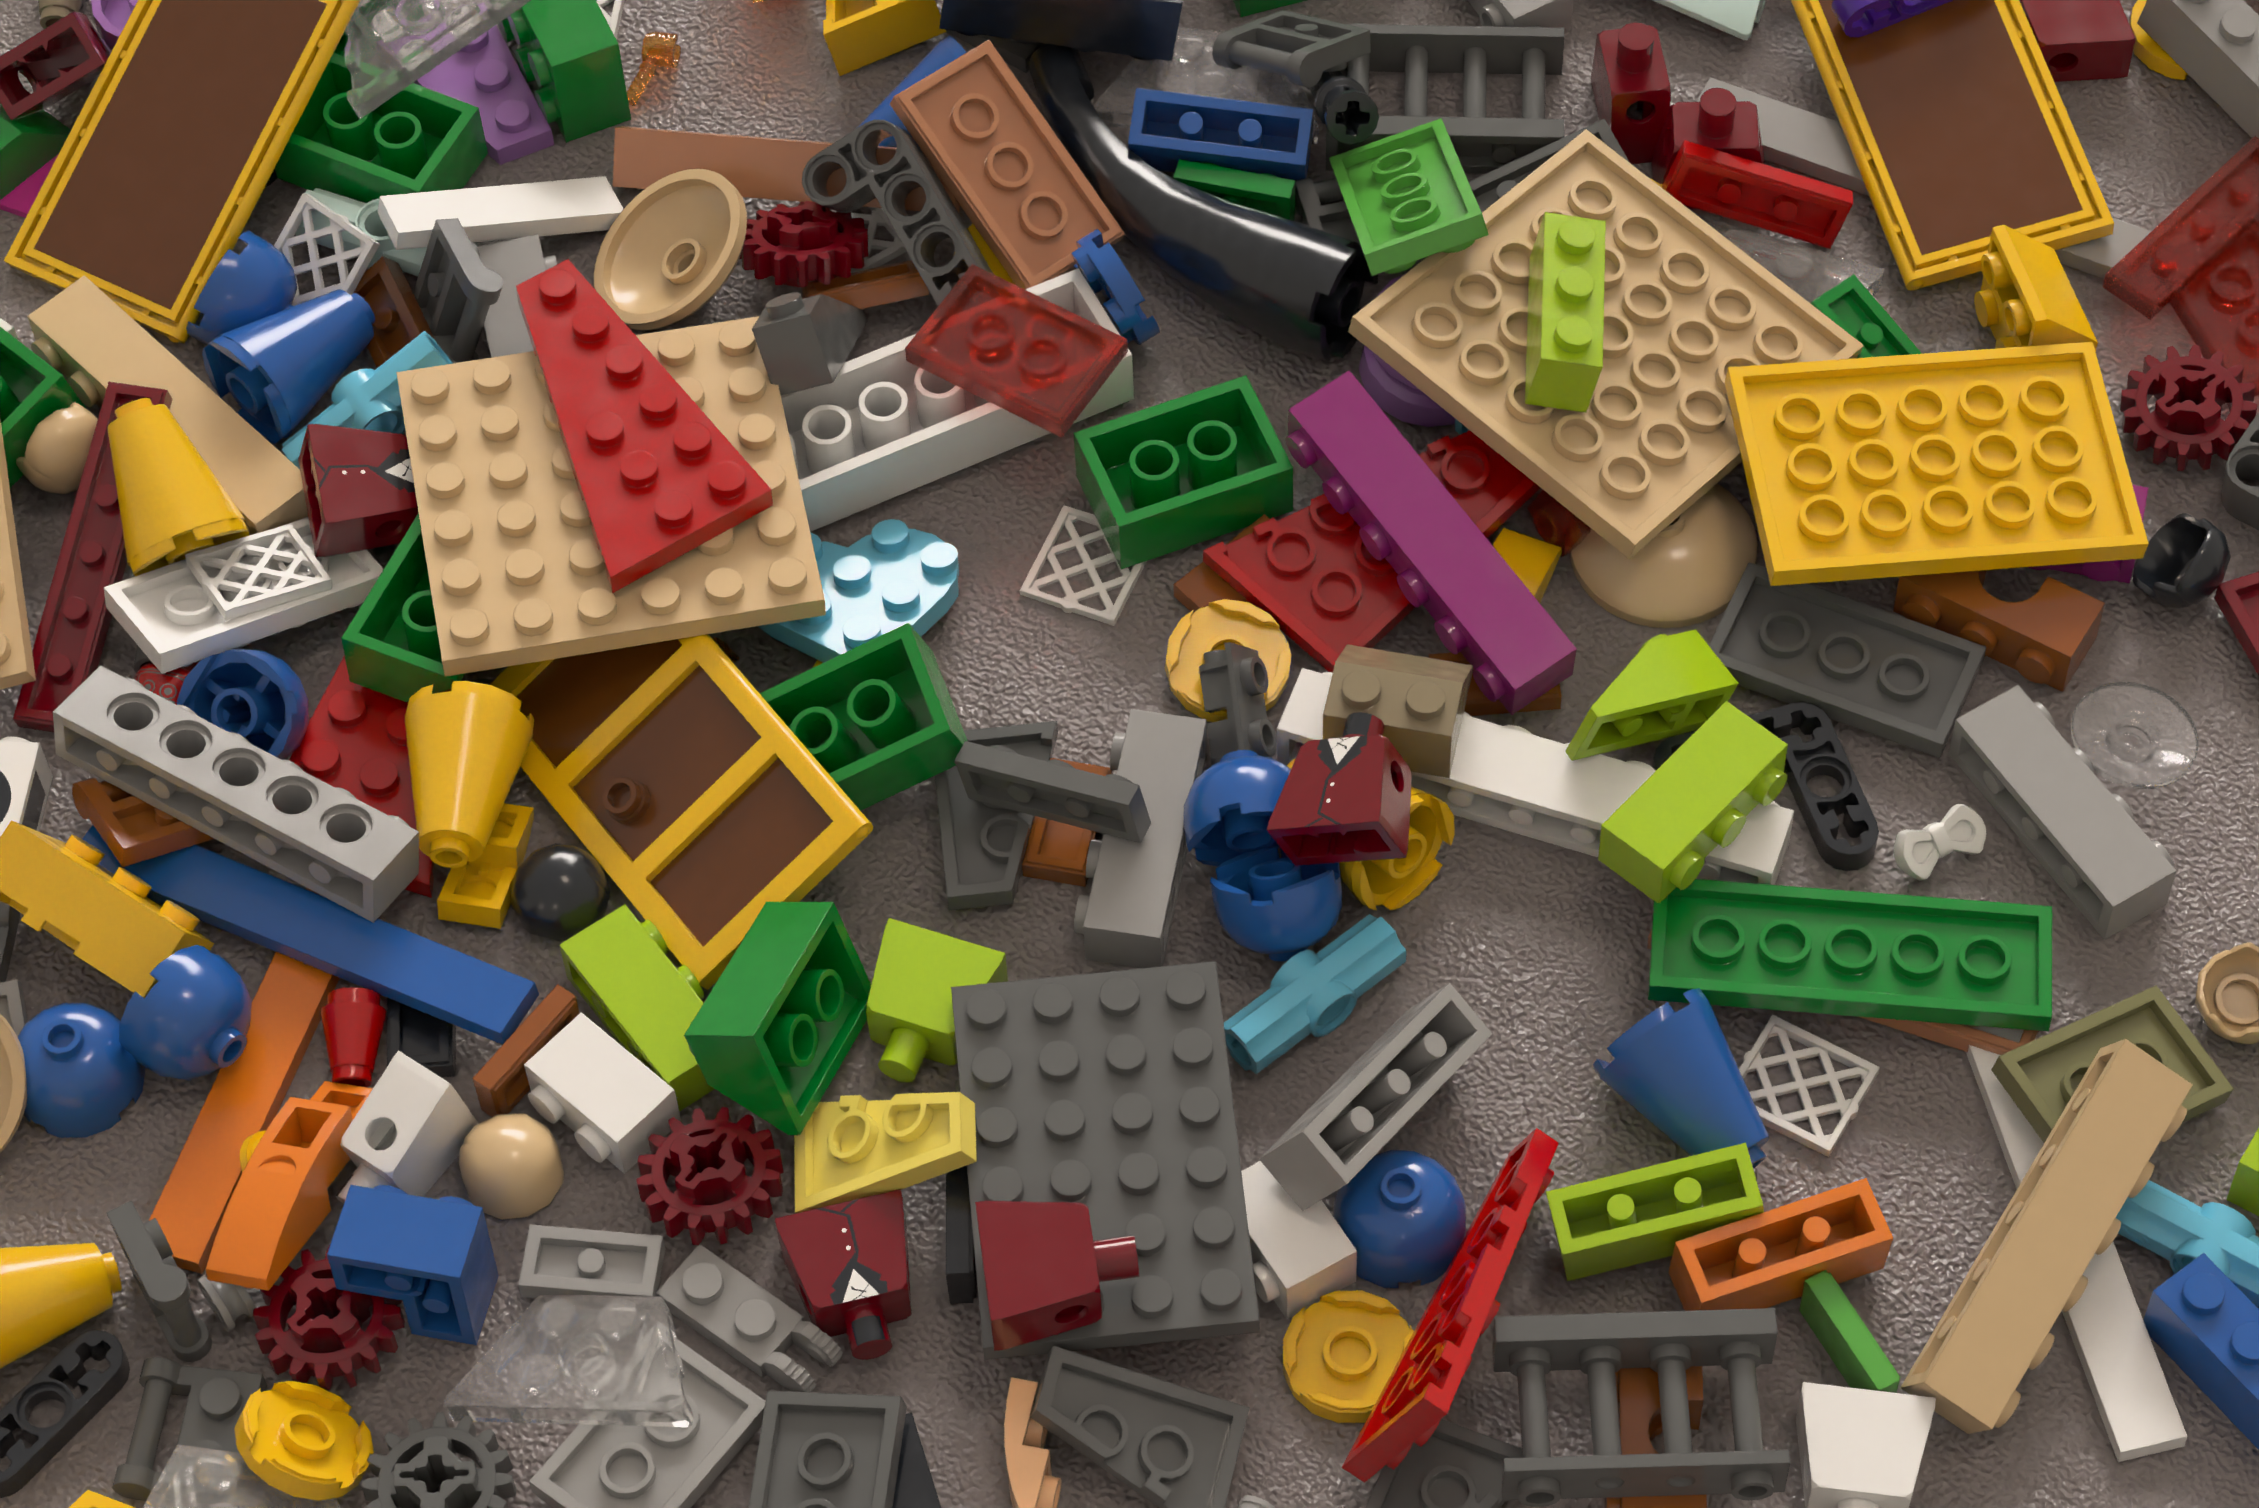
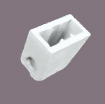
M398 1051L342 1136L340 1146L357 1168L336 1195V1198L344 1204L350 1185L368 1188L389 1185L397 1187L409 1195L425 1196L459 1156V1150L464 1144L466 1135L475 1125L479 1124L451 1083L402 1052Z
M1803 1382L1797 1408L1796 1426L1805 1508H1909L1935 1410L1936 1398Z

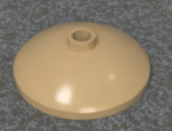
M689 169L679 171L647 187L618 215L609 228L597 255L594 269V289L629 328L652 330L679 322L701 309L724 286L737 265L746 235L747 212L744 200L738 189L725 177L711 170Z
M1717 483L1672 522L1674 523L1673 525H1668L1631 559H1628L1576 516L1570 538L1571 563L1582 588L1599 606L1611 614L1628 622L1648 627L1678 628L1690 626L1709 620L1724 612L1748 563L1756 564L1757 538L1753 523L1737 498Z

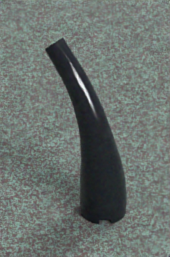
M1046 44L1032 54L1029 60V70L1051 129L1131 242L1161 269L1198 297L1239 324L1285 347L1328 362L1330 361L1331 354L1343 358L1351 350L1358 339L1351 335L1348 330L1352 316L1361 310L1358 307L1363 294L1365 281L1375 285L1378 283V274L1371 276L1360 243L1277 215L1226 201L1183 184L1154 169L1119 140L1098 115L1091 103L1094 97V88L1077 50L1072 47Z

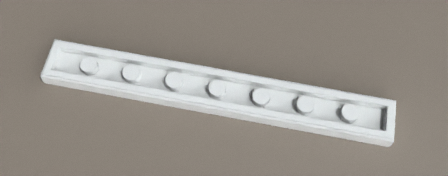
M1972 1027L2018 1043L2023 1033L2022 1029ZM1969 1045L1968 1052H1966L2015 1187L2018 1189L2044 1143L1991 1071L2000 1055ZM2112 1242L2102 1254H2094L2083 1273L2088 1278V1284L2084 1293L2069 1311H2062L2117 1461L2122 1462L2184 1447L2187 1434L2114 1242Z

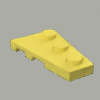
M961 1092L895 1094L891 1100L871 1101L866 1100L861 1095L840 1096L839 1102H819L802 1133L794 1135L795 1213L894 1190H902L977 1162L975 1103Z

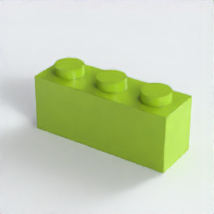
M1549 212L1544 213L1529 258L1525 404L1587 412L1603 368L1606 221Z
M1726 701L1601 825L1598 860L1657 903H1660L1676 887L1684 890L1699 875L1705 863V857L1717 845L1722 848L1730 845L1743 829L1746 816L1759 803L1767 806L1779 795L1787 781L1784 767L1788 744Z
M626 904L559 945L569 981L615 1040L675 1090L679 1112L714 1090V1088L707 1084L684 1036L703 1005L701 999L704 998V992L698 980L686 965L676 969L665 955L668 953L665 940L650 920L647 919L640 923Z
M1746 1143L1546 1192L1567 1281L1672 1256L1675 1242L1764 1212L1763 1202Z

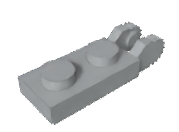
M700 1244L656 1292L658 1303L665 1310L763 1378L767 1375L791 1392H812L816 1387V1383L809 1372L784 1354L792 1344H795L817 1361L829 1367H833L843 1356L841 1348L837 1345L838 1343L832 1337H829L827 1333L822 1332L813 1323L804 1321V1316Z

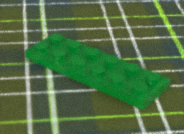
M1695 879L1684 890L1676 887L1660 903L1653 900L1648 1000L1689 1003L1683 993L1691 989L1700 988L1709 1000L1710 1005L2049 1032L2052 1020V906Z

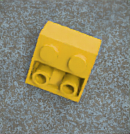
M2006 225L1992 227L1988 253L1983 254L1981 259L1983 273L1981 291L1975 293L1974 304L1980 324L1983 327H1990L1996 340L1995 348L2093 342L2096 352L2098 341L2055 250Z

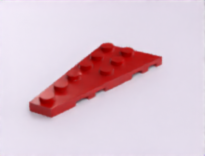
M569 259L516 285L519 307L535 356L538 358L550 402L553 404L558 419L559 430L578 489L592 524V531L598 550L601 552L612 593L773 506L772 489Z
M1538 1128L1532 1131L1508 1154L1341 1467L1364 1483L1385 1465L1394 1470L1405 1458L1413 1443L1422 1447L1429 1440L1441 1419L1447 1415L1461 1379L1472 1361L1471 1355L1478 1338L1485 1332L1499 1310L1500 1302L1495 1300L1498 1289L1517 1243L1527 1227L1526 1221L1533 1204L1542 1196L1554 1175V1171L1549 1166L1559 1142Z

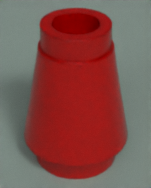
M356 987L333 990L328 993L327 1005L320 1010L332 1082L369 1087L372 1084V1073L374 1072L387 1011L380 1006V994L373 990Z

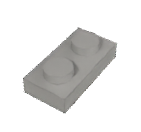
M530 1224L518 1283L521 1297L655 1309L657 1301L656 1292L659 1289L666 1249L664 1238L659 1235Z

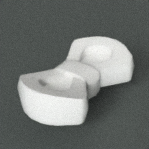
M1956 804L1950 808L1940 822L1928 824L1923 830L1906 829L1900 831L1894 844L1896 864L1907 875L1919 881L1929 878L1938 859L1953 851L1970 855L1979 854L1983 850L1986 839L1985 824L1979 814L1972 808L1964 804Z

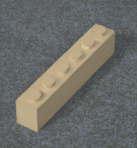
M85 275L27 316L36 340L31 343L32 351L68 378L70 386L86 406L91 407L96 404L100 408L102 407L109 381L168 390L173 399L170 412L246 519L245 524L249 531V536L308 517L300 469Z
M2127 1039L2100 1048L1901 1385V1389L1910 1395L1936 1398L1934 1411L1967 1434L1992 1430L1994 1426L1999 1428L2008 1421L2019 1404L2021 1394L2016 1391V1388L2028 1368L2030 1370L2035 1369L2047 1356L2054 1343L2055 1336L2049 1331L2060 1312L2069 1311L2084 1293L2088 1284V1278L2083 1273L2094 1254H2102L2117 1236L2121 1227V1221L2116 1216L2127 1197H2135L2149 1181L2154 1171V1164L2149 1162L2156 1147L2160 1141L2165 1142L2169 1140L2185 1119L2187 1108L2182 1106V1103L2193 1084Z

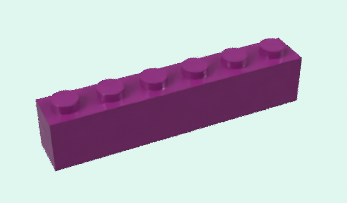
M1350 370L1288 409V436L1285 438V442L1293 458L1301 467L1306 469L1311 466L1323 481L1322 488L1324 494L1333 508L1342 515L1348 512L1361 528L1359 530L1360 537L1370 554L1378 561L1385 558L1398 574V585L1407 600L1415 607L1423 605L1436 621L1434 624L1435 630L1444 646L1453 654L1461 652L1467 661L1473 665L1474 680L1482 693L1490 701L1495 702L1499 699L1508 712L1513 715L1573 675L1577 648Z

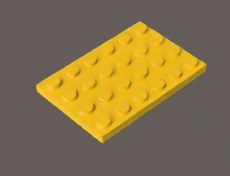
M2093 342L1728 367L1725 387L1770 586L2141 559L2145 555L2148 540Z

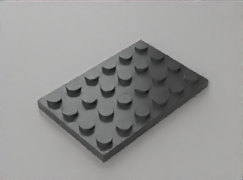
M1216 961L951 987L960 1092L975 1103L977 1162L967 1165L984 1360L1047 1354L1052 1346L1069 1351L1260 1333ZM975 1202L1083 1203L1089 1208L1093 1241L1134 1236L1139 1277L1099 1282L1102 1318L1096 1323L1009 1349L994 1351Z

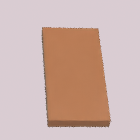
M990 40L985 41L892 98L890 106L1020 292L1073 271L1075 269L1073 265L1076 263L1071 253L1078 249L1076 241L1098 229L1102 233L1104 245L1109 242L1113 246L1125 235Z

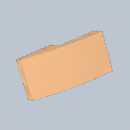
M1011 1377L1006 1401L1004 1447L1013 1508H1057L1061 1491V1478L1052 1476L1050 1451L1043 1449L1048 1430L1030 1418L1038 1390V1382Z

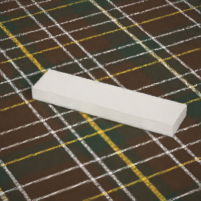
M606 176L380 196L378 215L395 249L402 250L427 247L436 219L458 218L470 241L477 243L516 239L536 234L541 237L609 230L615 219L622 212L623 207Z

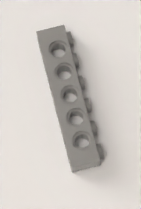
M100 665L53 711L57 756L373 923L419 874V831L411 828L404 820L393 815H386L356 799L349 791L339 787L335 788L304 772L297 764L275 757L252 745L242 735L228 732L199 717L190 708L184 705H176L147 690L141 683L132 678H124Z

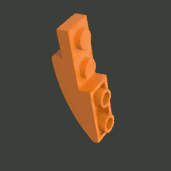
M324 1081L310 1100L290 1097L256 1146L228 1203L206 1266L208 1280L269 1291L330 1213L331 1206L327 1188L350 1160V1157L340 1146L342 1136L373 1088Z

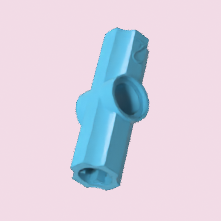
M423 331L376 370L360 369L343 377L336 384L332 392L331 400L333 404L308 424L404 434L405 424L396 372L453 364V362L437 342L426 331ZM307 425L282 444V451L286 457L299 469L298 459Z
M1369 914L1318 953L1312 950H1304L1291 957L1275 974L1271 981L1270 989L1224 1022L1226 1046L1231 1056L1245 1071L1252 1070L1257 1074L1309 1034L1315 1037H1322L1334 1031L1351 1014L1356 1006L1358 997L1406 962V949L1398 939L1396 931L1381 916L1376 918Z
M2150 1180L2135 1197H2127L2116 1216L2121 1221L2118 1234L2169 1260L2170 1267L2175 1274L2205 1253L2255 1306L2259 1307V1237L2256 1236V1230L2252 1223L2243 1214L2221 1203L2209 1202L2204 1203L2200 1207Z

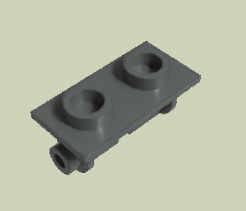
M1228 642L1224 643L1225 650L1204 653V664L1199 666L1205 712L1213 713L1227 709L1228 719L1207 724L1211 765L1220 762V759L1227 753L1238 750H1250L1256 752L1258 756L1272 758V755L1276 752L1277 740L1274 728L1267 719L1264 693L1268 689V674L1263 661L1259 658L1258 651Z

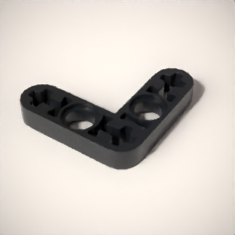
M1798 702L1748 715L1788 744L1784 773L1787 774V783L1816 848L1825 863L1843 871L1859 870L1867 866L1873 859L1879 834L1877 821L1835 729L1824 710L1814 704ZM1799 727L1804 735L1812 734L1811 741L1803 742L1799 735H1790L1791 729ZM1697 730L1672 736L1662 741L1655 750L1652 767L1657 770ZM1818 775L1831 776L1840 783L1842 790L1839 794L1832 797L1817 796L1808 788L1807 782ZM1844 813L1843 825L1851 838L1860 837L1857 846H1850L1845 838L1837 839L1839 829L1838 815Z
M91 1330L79 1334L0 1410V1458L2 1459L7 1456L11 1462V1465L3 1472L0 1470V1498L11 1496L22 1489L123 1388L129 1377L130 1366L122 1344L114 1335L102 1330ZM90 1357L97 1361L106 1358L109 1367L102 1373L96 1369L86 1371L83 1363ZM65 1379L69 1380L73 1389L79 1386L82 1393L79 1399H76L68 1386L62 1383ZM52 1399L59 1400L65 1404L66 1408L63 1417L53 1426L39 1428L29 1423L31 1411L42 1401ZM16 1428H19L28 1443L32 1444L30 1448H26L21 1439L16 1442L12 1434Z

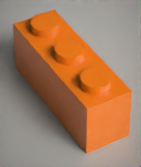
M1864 1178L1675 1242L1668 1273L1685 1311L1769 1308L1801 1297L1805 1280L1824 1270L1831 1273L1839 1284L1883 1269L1893 1236L1868 1180Z

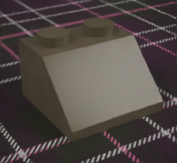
M1347 644L1335 661L1323 712V739L1342 738L1346 719L1350 714L1357 712L1369 713L1383 721L1385 725L1383 736L1390 740L1410 767L1411 772L1450 778L1472 678L1473 665Z

